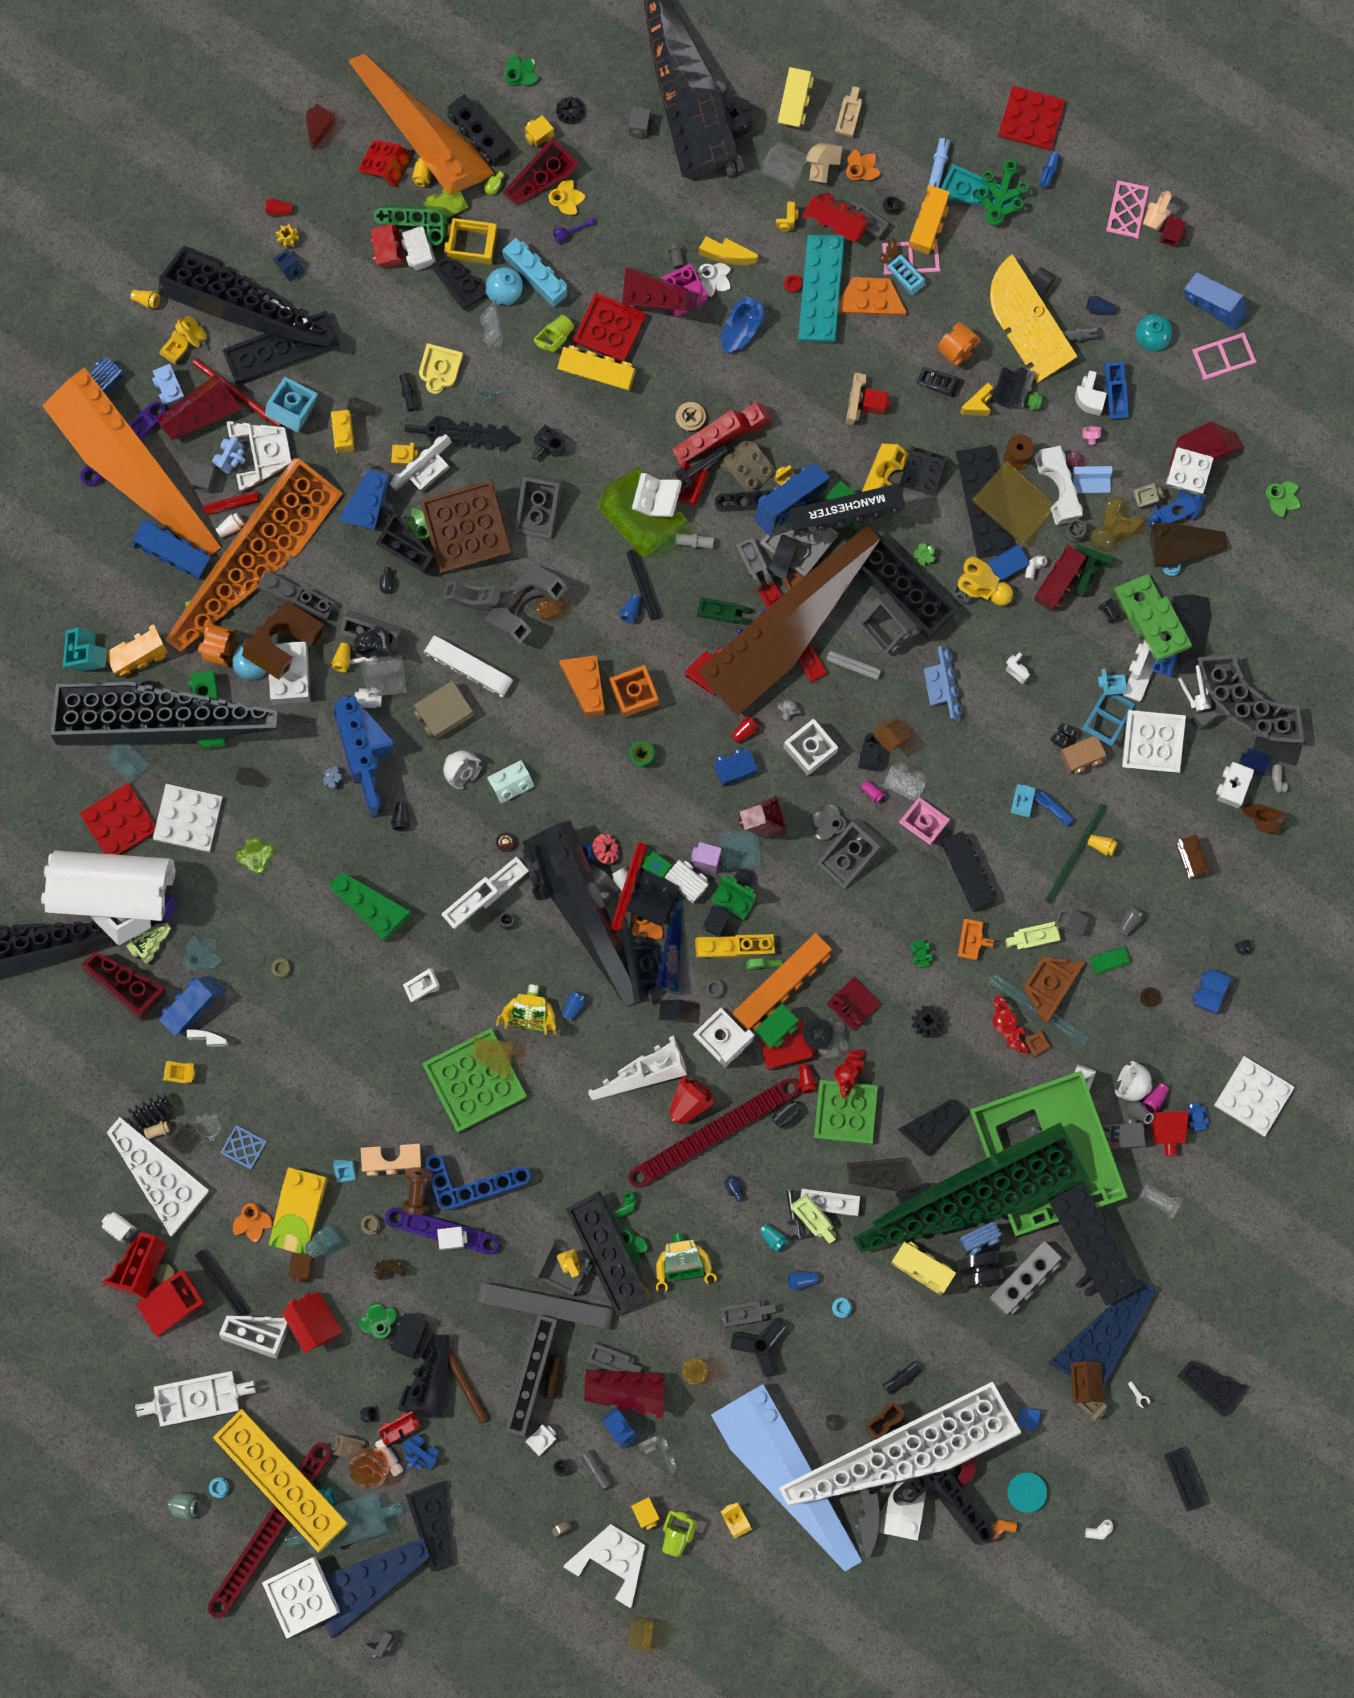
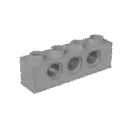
M1045 1241L1042 1242L988 1299L1005 1315L1008 1313L1012 1315L1020 1307L1018 1302L1022 1298L1026 1301L1033 1294L1031 1289L1036 1284L1040 1286L1047 1279L1046 1273L1049 1270L1054 1272L1060 1266L1058 1261L1062 1257ZM1037 1260L1044 1262L1045 1268L1043 1271L1035 1268ZM1027 1274L1031 1277L1030 1285L1022 1283V1275ZM1010 1288L1017 1291L1018 1296L1016 1299H1011L1008 1296Z

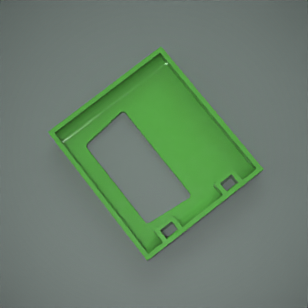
M1082 1070L970 1109L987 1158L1003 1151L996 1126L1034 1109L1042 1131L1061 1122L1089 1178L1083 1182L1089 1194L1093 1196L1102 1193L1104 1200L1095 1203L1097 1208L1127 1198ZM1048 1200L1019 1214H1008L1015 1236L1059 1221ZM1044 1213L1046 1220L1035 1224L1033 1216Z

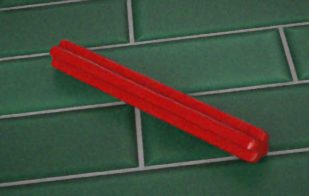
M638 842L611 924V929L614 931H621L647 848L645 843Z

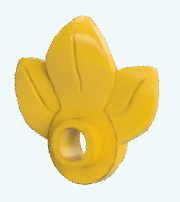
M565 180L559 184L557 189L549 193L548 199L550 204L558 207L562 213L575 215L577 214L576 205L585 199V195L573 189V180ZM556 196L561 197L559 201H556L554 198Z
M186 316L177 321L175 327L178 333L186 336L188 341L195 347H199V340L204 341L207 339L206 332L202 327L198 326L197 321L193 317Z

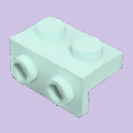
M521 760L487 777L500 803L534 787L532 779Z

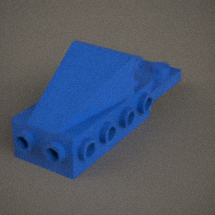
M344 696L339 701L334 702L333 713L352 782H361L370 817L378 816V809H381L379 794L374 792L376 791L374 778L375 773L378 771L377 758L393 753V741L357 701L356 696Z

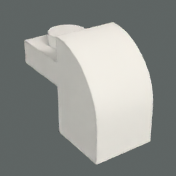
M1089 370L1088 376L1083 377L1081 386H1077L1075 399L1083 411L1100 416L1107 393L1092 389L1097 372Z

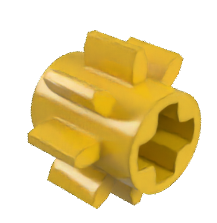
M290 224L284 227L281 225L280 231L276 232V236L279 237L277 243H283L285 249L289 245L294 247V242L299 241V237L296 235L298 233L297 229L294 228L292 230Z

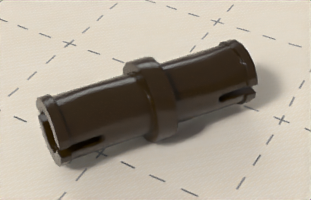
M550 1357L548 1375H545V1379H547L543 1394L545 1398L556 1399L558 1382L561 1380L559 1375L563 1359Z

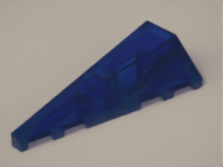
M674 897L658 980L656 982L657 989H663L664 993L679 995L682 899Z

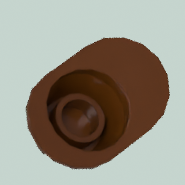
M1249 803L1242 808L1243 814L1254 820L1257 830L1277 835L1280 831L1281 823L1287 818L1286 813L1283 811L1275 810L1262 804Z

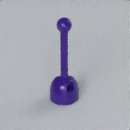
M591 218L588 222L569 230L562 227L553 230V235L559 244L567 239L569 233L588 225L593 226L596 224V220Z

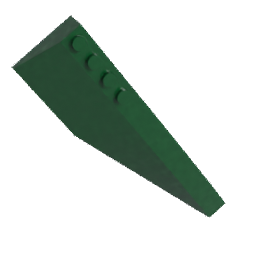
M1060 1122L921 1192L852 1235V1238L860 1253L885 1247L886 1244L894 1242L898 1244L906 1239L922 1238L923 1235L930 1233L934 1235L963 1228L966 1224L970 1223L979 1224L983 1220L991 1218L995 1220L1002 1218L1003 1215L1019 1214L1089 1178Z

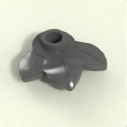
M827 804L825 812L817 811L810 816L813 824L818 827L814 833V838L818 840H829L834 834H841L847 827V822L840 815V810L833 804ZM835 822H840L838 827H834Z

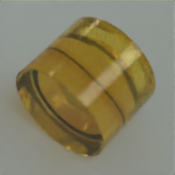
M632 1617L627 1648L650 1652L654 1621Z

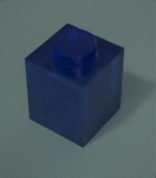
M1248 748L1245 753H1241L1239 763L1253 769V774L1263 776L1270 755Z

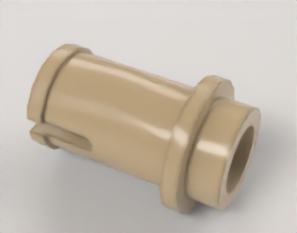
M163 1120L159 1124L144 1128V1133L148 1140L163 1134L166 1136L170 1132L168 1122H163Z

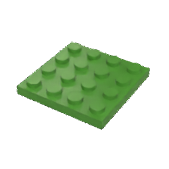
M492 1028L422 1063L457 1133L527 1098Z

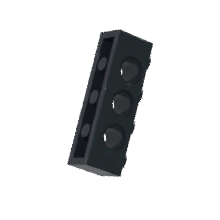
M465 94L447 106L449 120L453 124H458L460 133L464 137H469L471 140L470 144L475 150H480L481 156L487 164L490 162L494 167L511 154L510 146ZM465 116L470 117L469 120H463L462 118ZM475 130H481V131H482V132L479 133V134L474 133ZM487 143L493 144L491 147L485 146Z

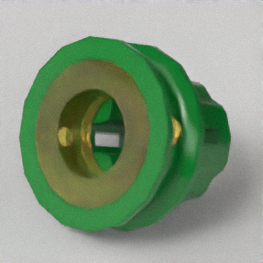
M645 741L634 743L629 752L630 760L636 766L643 767L649 765L654 758L653 747ZM639 752L647 754L645 755V758L641 759L638 757Z

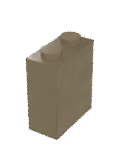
M453 681L414 704L416 710L413 712L419 722L423 720L426 725L424 730L429 737L433 735L435 740L474 716L472 709Z

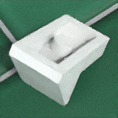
M432 968L403 984L410 1002L417 1001L428 993L439 991L440 986Z

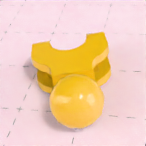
M970 557L965 561L963 568L965 574L958 580V587L961 591L971 597H983L986 600L990 597L991 601L999 606H1005L1011 602L1013 598L1012 587L1007 583L999 582L1000 578L993 573L987 563L976 557ZM970 565H975L977 570L970 567ZM964 581L970 582L971 585L965 584Z

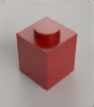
M866 389L862 412L884 415L885 409L889 410L891 399L887 398L888 392Z

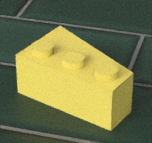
M789 67L778 124L799 129L801 124L804 125L806 114L803 112L805 106L808 107L810 100L808 91L809 88H812L814 81L810 71Z
M904 1242L891 1264L941 1296L956 1272L952 1271V1268L946 1264L937 1262L936 1258L926 1252L924 1254L918 1250L919 1247L912 1242H908V1244Z

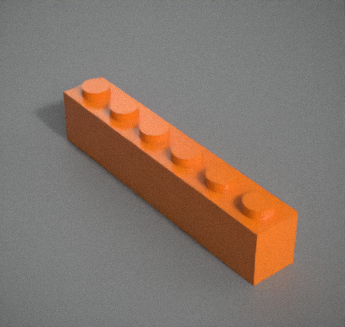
M815 933L732 1013V1016L747 1031L755 1030L762 1023L760 1020L765 1015L767 1017L776 1010L775 1006L779 1002L783 1004L790 997L788 993L792 989L795 991L799 989L804 983L802 980L806 976L811 977L818 970L816 966L820 962L824 964L830 959L832 949Z

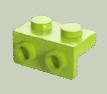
M444 188L441 194H432L423 203L424 206L443 207L447 211L448 218L468 208L460 191L448 195ZM434 213L435 219L440 221V215Z

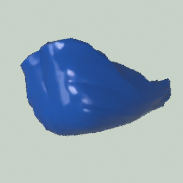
M747 296L740 299L734 305L720 334L721 349L724 352L732 353L734 350L743 349L750 342L763 323L764 306L761 302Z

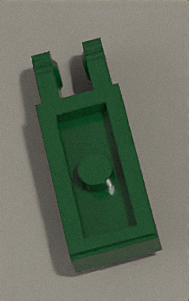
M700 597L697 617L749 625V619L735 615L736 611L751 614L752 608L737 605V603Z

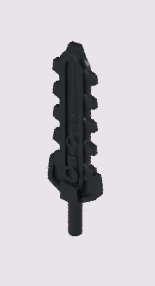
M435 416L427 426L405 424L404 432L426 434L431 445L434 444L438 437L445 434L452 442H457L458 447H463L464 443L471 444V448L485 445V450H491L492 446L499 447V451H505L506 448L518 444L520 441V437L509 431L508 426L494 429V425L488 424L487 428L480 427V423L467 426L466 422L463 421L456 425L452 423V420H449V417Z

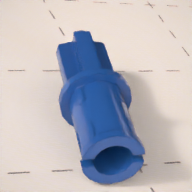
M1056 152L1050 153L1046 165L1043 166V174L1039 181L1040 186L1044 188L1049 186L1053 175L1057 173L1056 168L1061 159L1060 154Z

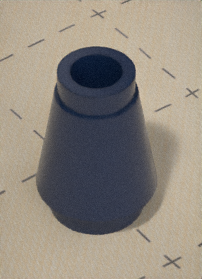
M1097 295L1090 296L1086 305V310L1095 314L1112 315L1115 309V304Z

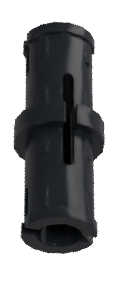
M403 373L399 376L407 411L418 410L419 406L415 395L417 392L416 388L413 387L411 374Z
M913 1361L903 1370H898L896 1375L882 1384V1386L890 1395L903 1384L906 1385L908 1380L921 1372V1369Z

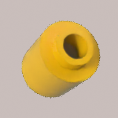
M419 158L415 163L412 181L416 186L425 187V185L430 184L432 172L424 161Z

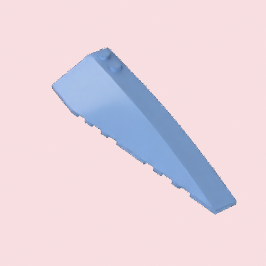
M763 1384L711 1414L730 1450L844 1571L862 1562L827 1497L787 1506L779 1487L812 1470Z

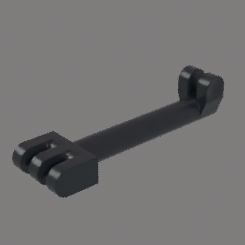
M721 444L714 448V453L689 470L685 471L682 467L671 474L673 478L680 474L681 477L676 480L684 481L680 490H684L693 484L690 477L718 458L725 456L728 453V449Z

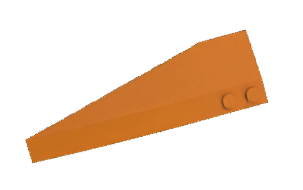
M362 54L349 59L351 66L448 195L485 181L495 175L478 151L367 55Z

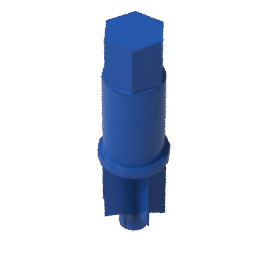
M1038 790L1035 792V800L1065 826H1068L1074 819L1043 790L1041 793Z

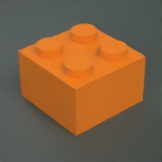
M645 665L609 678L610 686L623 718L659 705L658 696Z

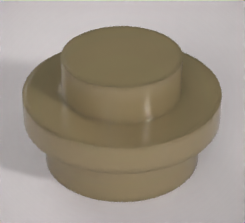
M365 1216L361 1221V1229L367 1235L376 1234L380 1229V1221L376 1216Z

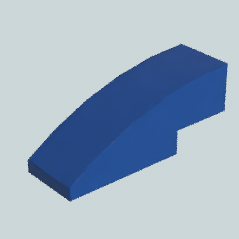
M1124 361L1103 363L1109 419L1129 417Z

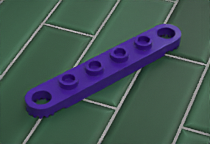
M152 402L128 425L137 437L142 440L159 424L157 418L164 414L166 409L162 403ZM155 407L161 408V414L157 416L152 415L151 411ZM88 465L80 474V478L86 486H94L103 478ZM89 472L95 473V477L91 481L85 479V475Z
M391 1208L385 1214L386 1223L396 1229L438 1240L437 1229L462 1227V1231H466L467 1243H464V1248L487 1255H492L499 1249L498 1239L487 1233L424 1215L408 1214L399 1208ZM394 1212H398L401 1216L400 1221L397 1223L390 1221V1215ZM487 1239H492L495 1242L492 1250L484 1248V1242Z

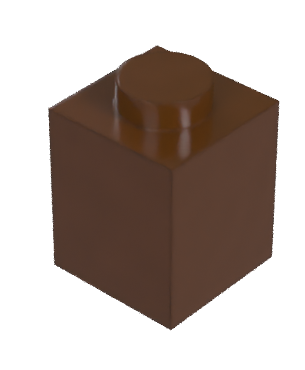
M291 1253L289 1277L293 1278V1282L305 1283V1279L310 1280L312 1255Z

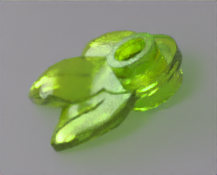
M250 837L247 840L245 849L235 850L237 861L241 865H247L248 869L253 872H261L265 868L266 861L273 855L272 844L262 846L260 840L256 837ZM255 860H259L258 863L253 864Z

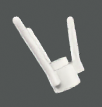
M1197 665L1196 671L1200 695L1195 696V700H1193L1182 678L1178 680L1190 701L1191 708H1196V712L1211 709L1212 702L1207 688L1206 694L1204 693L1200 666Z

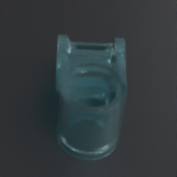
M329 1224L305 1244V1251L311 1257H318L324 1252L333 1249V1245L337 1242L340 1243L343 1239L333 1226Z

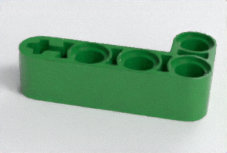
M385 204L374 211V220L378 224L427 226V239L433 245H439L448 237V214L443 207ZM399 211L404 213L405 219L400 218ZM417 212L422 214V220L417 218ZM434 213L440 215V221L435 219ZM435 231L440 233L441 239L436 238Z

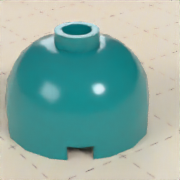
M1150 314L1143 317L1135 330L1138 345L1149 352L1165 349L1172 338V326L1168 319L1158 314Z

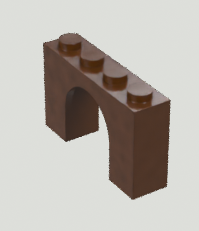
M286 601L282 606L279 605L276 608L272 617L268 616L262 627L256 628L251 638H246L242 645V656L280 680L289 671L293 657L275 646L270 637L279 633L289 634L312 647L321 637L325 624L289 601Z

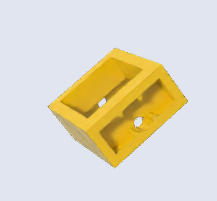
M453 218L452 225H448L447 235L450 236L449 242L445 243V253H447L448 257L457 261L492 265L497 237V224ZM457 231L487 234L484 255L454 251Z

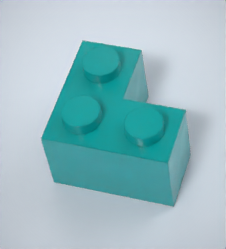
M81 628L66 630L63 667L78 672L104 668L107 649L95 645L96 633Z

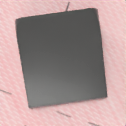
M1217 713L1193 715L1191 720L1202 730L1215 720Z

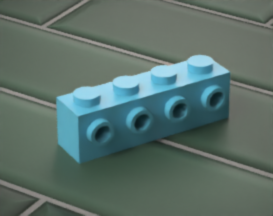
M515 238L502 250L503 258L554 308L567 297L566 283L562 279L558 280L554 276L553 270L548 266L545 267L541 263L540 257L529 251V247L525 242H520Z

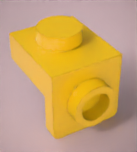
M787 202V219H776L775 229L783 232L794 229V220H798V209H795V202Z
M174 330L171 338L162 347L159 354L175 364L188 349L189 341L187 337L180 335Z
M166 1061L163 1081L181 1084L192 1082L195 1077L193 1063L185 1064Z
M738 1502L727 1505L721 1511L734 1539L752 1530Z

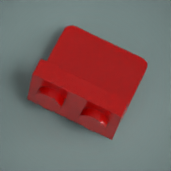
M374 140L358 170L363 174L381 176L390 186L396 187L411 155L398 143Z

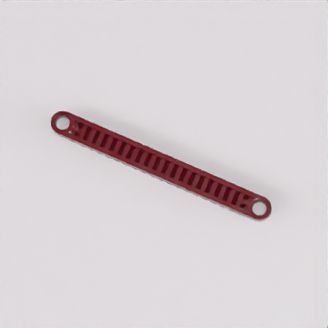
M792 1078L784 1079L665 1149L663 1152L658 1153L630 1171V1184L636 1188L647 1185L794 1098L799 1091L798 1083ZM787 1083H791L795 1087L794 1092L791 1094H787L783 1089ZM637 1172L644 1175V1180L641 1183L633 1181V1175Z
M323 1443L315 1444L298 1467L312 1484L331 1456L330 1448ZM319 1447L324 1448L326 1451L323 1459H318L315 1456V1451ZM273 1505L210 1600L208 1612L212 1617L221 1618L228 1613L289 1521L275 1505ZM215 1602H221L224 1606V1610L220 1614L213 1611Z

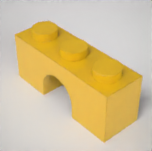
M881 444L862 492L893 485L887 480L888 476L895 470L903 469L909 453L898 444Z

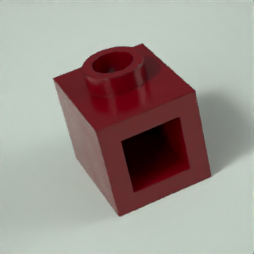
M1168 216L1159 242L1177 248L1180 239L1184 240L1187 231L1184 228L1186 222L1182 221L1179 217Z

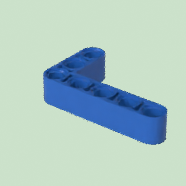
M433 1154L426 1160V1167L433 1174L431 1183L437 1202L446 1211L523 1187L531 1180L528 1169L518 1167L453 1189L442 1157ZM434 1159L440 1160L441 1163L437 1169L430 1167V1163ZM519 1172L527 1174L525 1181L520 1182L516 1179ZM439 1178L446 1179V1185L442 1188L436 1186V1181ZM499 1179H508V1185L505 1188L499 1187ZM483 1184L490 1186V1190L486 1194L479 1192V1188ZM462 1191H470L471 1197L468 1200H462L460 1197ZM446 1196L452 1198V1203L449 1206L442 1205V1199Z

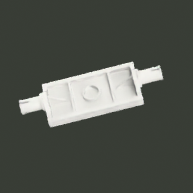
M233 1371L156 1386L154 1387L155 1399L152 1402L136 1404L135 1408L137 1410L144 1409L136 1411L137 1417L155 1413V1415H158L160 1427L240 1411L238 1404L239 1396L256 1393V1388L254 1387L247 1389L248 1387L255 1386V1383L252 1380L236 1384Z

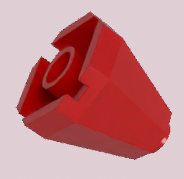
M685 1075L679 1082L669 1109L670 1119L676 1124H685L711 1107L717 1100L716 1097L711 1098L713 1093L698 1080L690 1081L689 1078L691 1076Z

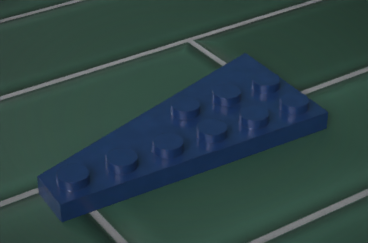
M1138 1279L1141 1288L1113 1302L1058 1352L1048 1364L1071 1377L1070 1363L1083 1361L1100 1362L1102 1384L1104 1387L1153 1297L1156 1288Z
M424 1537L324 1575L340 1610V1613L325 1620L330 1638L337 1635L431 1557Z

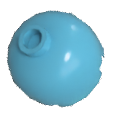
M500 267L488 276L485 290L489 299L495 304H506L505 306L515 303L521 296L523 282L515 270L508 267Z
M240 645L232 656V667L235 673L246 681L262 678L267 672L242 656L243 647Z

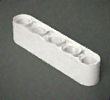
M437 636L432 637L424 650V654L428 657L431 655L437 662L443 665L447 664L451 667L450 669L459 674H465L471 681L477 684L478 682L484 685V688L493 693H499L500 697H504L513 682L507 675Z

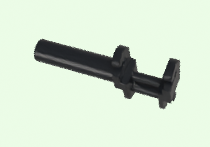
M794 1190L786 1191L791 1221H788V1225H794L796 1234L790 1238L791 1241L802 1239L805 1233L801 1232L800 1224L803 1221H800L798 1215L791 1208V1204L796 1202Z

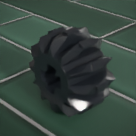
M922 1005V1012L916 1009L915 1014L917 1016L911 1017V1020L916 1021L911 1025L912 1028L919 1027L915 1033L919 1034L923 1031V1038L926 1037L927 1032L933 1038L934 1032L937 1034L941 1032L938 1027L944 1026V1023L940 1022L944 1016H937L940 1010L936 1009L933 1012L932 1005L929 1006L928 1010H926L925 1005ZM926 1017H929L930 1021L933 1022V1024L930 1023L929 1026L925 1025V1021H923V1019L925 1020Z

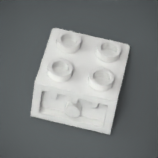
M1177 448L1165 486L1202 495L1213 457Z
M641 473L632 509L649 517H672L682 481L659 480L647 473Z

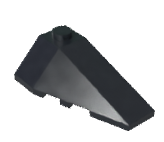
M448 1335L432 1336L422 1355L424 1363L418 1369L415 1368L412 1373L416 1377L411 1387L405 1386L397 1410L402 1412L413 1411L415 1415L424 1418H441L447 1393Z

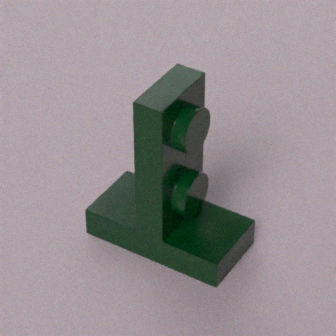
M1077 544L1076 550L1086 555L1085 560L1087 561L1075 594L1083 597L1084 592H1089L1091 582L1088 581L1090 575H1095L1097 565L1109 568L1113 556Z

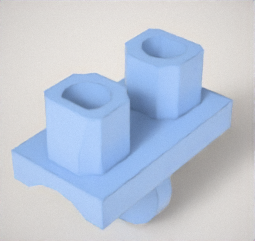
M233 436L231 439H223L221 443V448L224 450L223 454H216L212 460L217 467L230 475L233 467H236L238 463L244 464L245 459L242 457L244 445Z

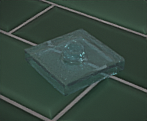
M748 831L719 833L723 872L761 868L758 835Z

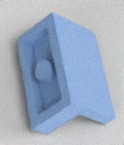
M1112 466L1074 467L1072 472L1073 486H1075L1077 494L1111 492L1110 478Z

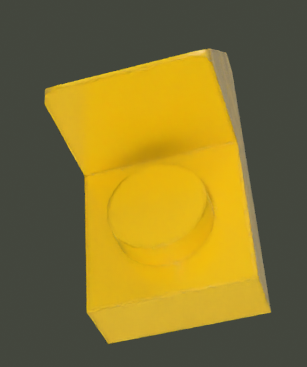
M987 383L961 407L960 413L962 415L989 416L990 409L984 403H987L993 396V387Z

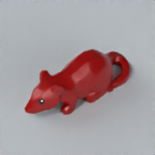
M1000 995L996 996L993 1001L995 1013L992 1024L994 1029L1008 1042L1007 1048L1027 1054V1046L1020 1039V1035L1025 1034L1022 1027L1017 1028L1015 1025L1018 1021L1005 1000Z
M864 1049L847 1051V1058L835 1069L834 1079L839 1085L841 1097L844 1099L848 1098L857 1083V1075L863 1072V1064L865 1063L862 1060L865 1055Z

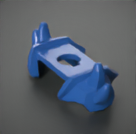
M1180 490L1178 492V500L1161 509L1157 504H1154L1155 511L1149 517L1147 525L1151 528V525L1156 523H1174L1192 514L1190 519L1194 520L1202 510V503L1206 498V494L1190 495ZM1182 506V513L1174 515L1171 511L1172 507Z

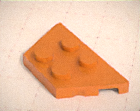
M853 277L839 301L838 314L906 316V310L890 278Z

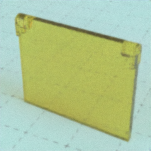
M1007 461L972 500L1022 545L1027 542L1029 537L1051 513L1050 508L1055 504Z

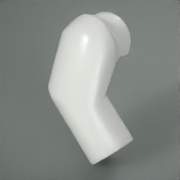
M1104 1520L1096 1529L1086 1528L1085 1538L1105 1539L1113 1531L1112 1521Z

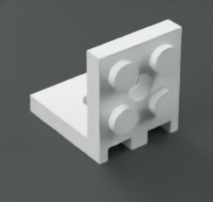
M722 1008L713 1014L693 1034L724 1068L737 1058L754 1039V1034L750 1030L744 1032ZM723 1030L726 1033L725 1039L717 1040L715 1038L716 1031Z

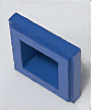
M1020 1407L1017 1426L1036 1431L1041 1411Z

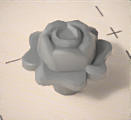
M785 700L783 704H778V709L783 712L782 718L785 720H789L793 714L800 713L794 701Z

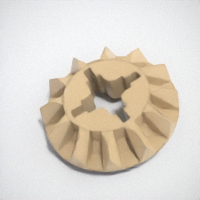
M684 403L676 412V422L680 428L685 429L687 432L696 431L705 422V411L697 403ZM686 413H687V414H690V415H691L692 413H693V414L695 413V415H694L695 421H693V420L690 419L689 421L686 422V420H687V415H686Z

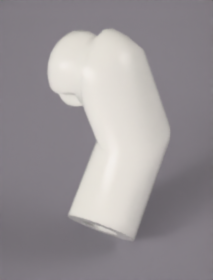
M1038 555L1029 560L1030 564L1027 565L1025 579L1034 580L1035 571L1047 564L1045 556Z

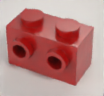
M388 224L371 229L372 236L370 239L374 246L375 253L373 254V259L376 265L384 269L404 264L399 228Z

